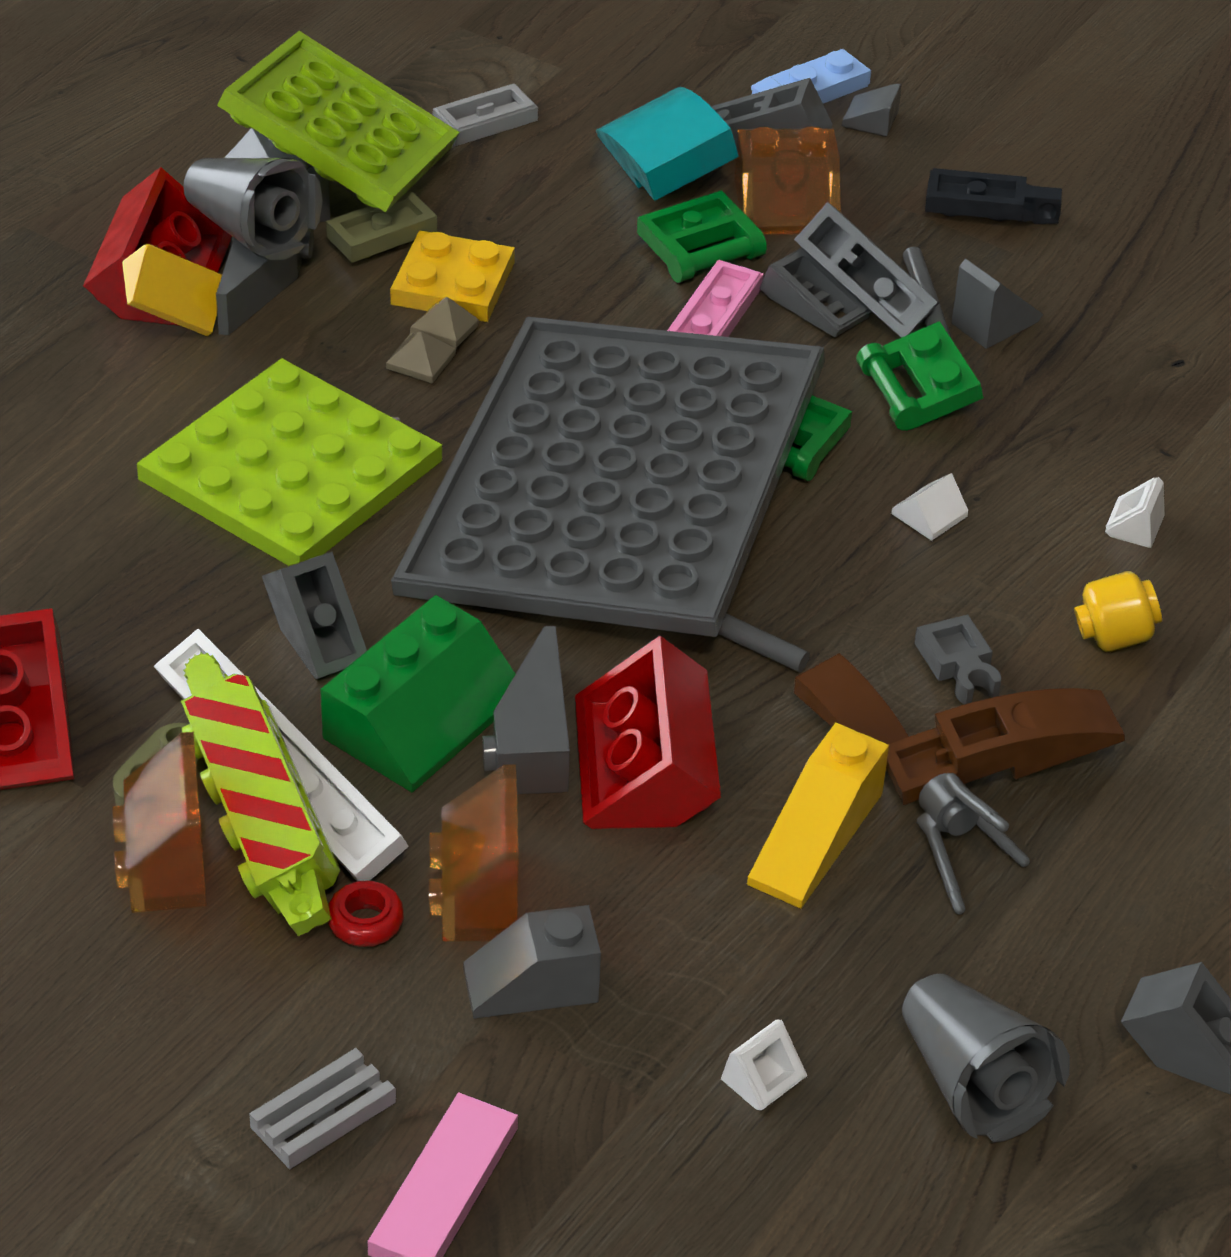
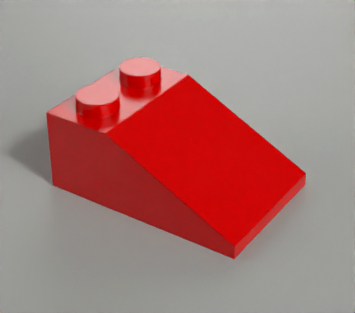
M53 609L0 615V790L73 780L74 767L67 687L60 631Z

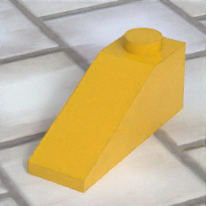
M835 722L803 768L748 875L747 885L802 909L883 794L889 745Z

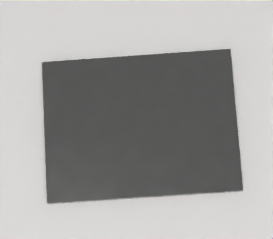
M526 317L391 580L393 594L395 596L430 600L433 596L437 595L449 603L717 637L824 366V347Z

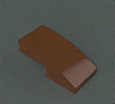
M840 653L795 677L794 694L831 727L836 722L886 744L909 737L880 694Z

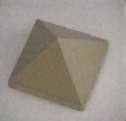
M445 297L433 305L411 326L410 334L422 331L457 348L479 326V319L450 298Z
M422 331L411 333L386 362V369L433 383L456 355V348Z

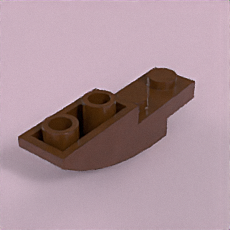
M1057 688L1024 691L996 696L936 713V728L888 744L886 769L903 805L919 800L923 787L940 774L955 773L966 784L1010 768L1014 778L1018 779L1125 741V734L1101 690Z

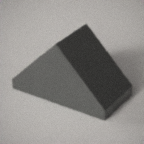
M966 258L959 266L951 324L987 349L1036 324L1043 316L1040 311Z

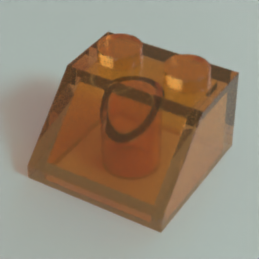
M814 126L803 129H773L770 127L738 129L737 151L739 157L736 158L735 183L739 208L763 234H799L827 202L841 212L840 159L834 129H822Z
M184 732L176 736L123 780L124 805L113 806L115 843L126 842L125 851H114L117 889L129 888L132 913L207 906L194 732Z
M516 764L502 765L442 807V832H430V869H442V879H429L430 916H442V941H491L518 919L519 852Z

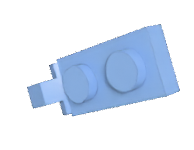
M840 49L769 76L752 85L751 90L752 94L810 78L824 104L868 87L871 70L847 51Z

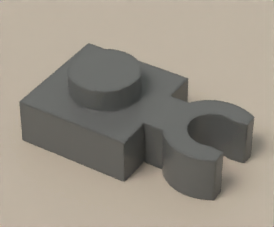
M968 614L916 628L914 644L938 681L954 677L956 680L955 695L962 704L972 703L974 686L985 688L991 698L999 696L1001 675L991 665L993 651Z

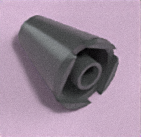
M202 158L191 165L184 179V195L193 207L253 253L268 260H286L304 248L306 244L302 243L301 240L308 229L316 230L320 221L323 201L320 182L316 175L309 173L305 168L306 165L302 162L290 158Z
M933 974L917 981L908 991L902 1007L903 1019L955 1119L968 1135L978 1139L977 1135H987L992 1142L1006 1141L1025 1133L1048 1114L1054 1105L1047 1098L1057 1081L1065 1087L1070 1070V1055L1063 1041L1054 1032L946 974Z

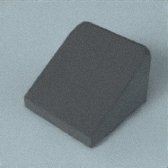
M892 84L855 95L843 118L842 126L887 136L899 111L902 84Z

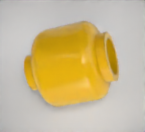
M1125 571L1089 582L1084 587L1082 594L1084 604L1074 607L1076 620L1083 639L1094 637L1097 645L1105 652H1113L1147 642L1154 635L1155 624L1162 622L1161 609L1151 581L1149 579L1141 581L1131 571Z

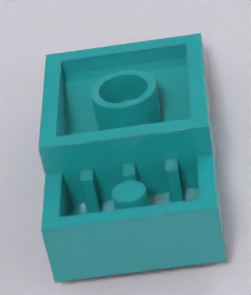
M677 87L596 130L598 138L637 188L643 186L654 201L739 157L729 125L699 95L684 87Z

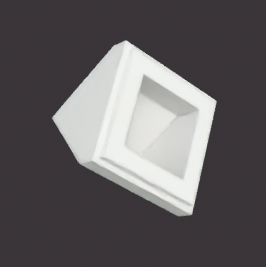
M952 473L927 484L894 506L891 514L932 541L968 517V508Z
M1159 477L1152 478L1119 496L1106 525L1105 532L1112 538L1152 548L1165 515L1164 482Z
M775 1020L730 1053L721 1080L756 1110H763L806 1078L807 1073L783 1021Z

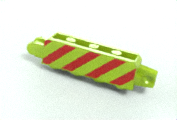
M202 652L199 655L194 654V657L189 658V662L185 663L186 668L183 669L185 672L184 676L187 679L186 682L192 694L181 701L190 724L182 727L183 735L197 759L204 757L208 769L200 772V776L214 803L218 805L222 802L227 815L219 818V823L231 847L235 851L241 849L246 862L238 865V869L247 889L253 898L264 895L276 912L283 914L298 936L303 935L312 928L323 925L331 920L325 890L334 885L340 868L266 700L260 698L249 676L235 673L227 676L213 655L210 656L208 652L206 654H202Z

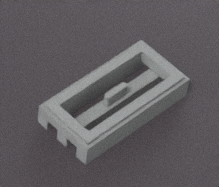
M513 83L433 108V116L460 132L454 142V145L458 146L538 121V107Z
M354 1048L249 1113L250 1128L290 1170L396 1103V1088L388 1080L382 1083L380 1081V1072L373 1064L366 1066L364 1064V1055L357 1048ZM363 1090L368 1092L335 1113L337 1106ZM310 1123L315 1124V1126L287 1143L285 1141L286 1138Z

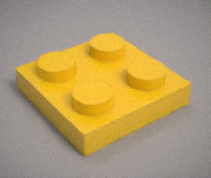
M419 230L390 288L391 305L428 311L433 305L448 297L478 318L479 321L488 322L515 263V247L499 245L486 240L477 241L449 236L442 232Z

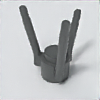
M955 773L940 774L923 787L919 795V803L925 813L918 817L917 824L928 838L953 910L956 914L960 915L965 912V905L940 835L941 831L958 836L967 833L977 825L1020 866H1028L1030 859L1004 833L1009 829V823L971 792Z

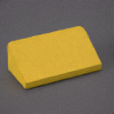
M150 244L143 245L122 262L127 305L205 336H209L213 332L217 316L216 292L222 274Z

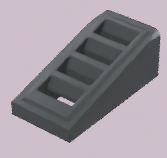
M803 248L769 265L760 286V290L770 299L833 337H837L865 321L872 312ZM825 301L830 305L825 306L822 304V302ZM839 310L846 314L839 319L834 315Z

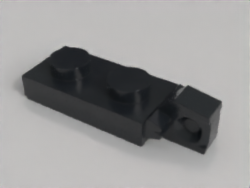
M933 168V170H930L925 212L941 213L946 216L987 217L996 221L1008 219L1023 220L1024 222L1032 221L1034 224H1058L1061 214L1062 189L1032 186L1026 183L1027 177Z

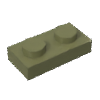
M409 191L387 212L380 208L367 206L327 220V238L351 262H355L396 246L413 242L419 230L437 232V215L412 191Z

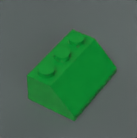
M435 595L320 689L323 739L413 793L494 722V710L516 674L479 619Z

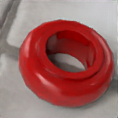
M356 881L347 884L334 893L328 904L331 916L328 925L333 934L344 943L357 947H374L387 942L397 934L404 920V906L398 894L386 884L375 881ZM360 909H372L380 913L375 917L364 919L351 915L354 911Z

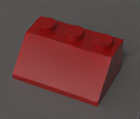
M160 167L122 197L83 287L92 293L96 300L107 306L121 319L180 326L127 305L122 262L143 245L150 244L218 273L232 236L193 207L184 195V187Z
M658 636L575 695L583 823L591 829L678 827L721 798L707 670L665 638Z

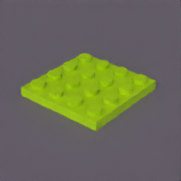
M301 31L295 33L228 86L217 104L218 107L228 112L231 118L239 125L255 129L272 140L274 146L280 151L296 155L312 165L321 177L330 181H337L356 193L358 199L364 204L380 208L384 212H387L452 148L460 133Z
M281 358L137 463L138 480L284 564L291 566L325 554L442 461V444Z

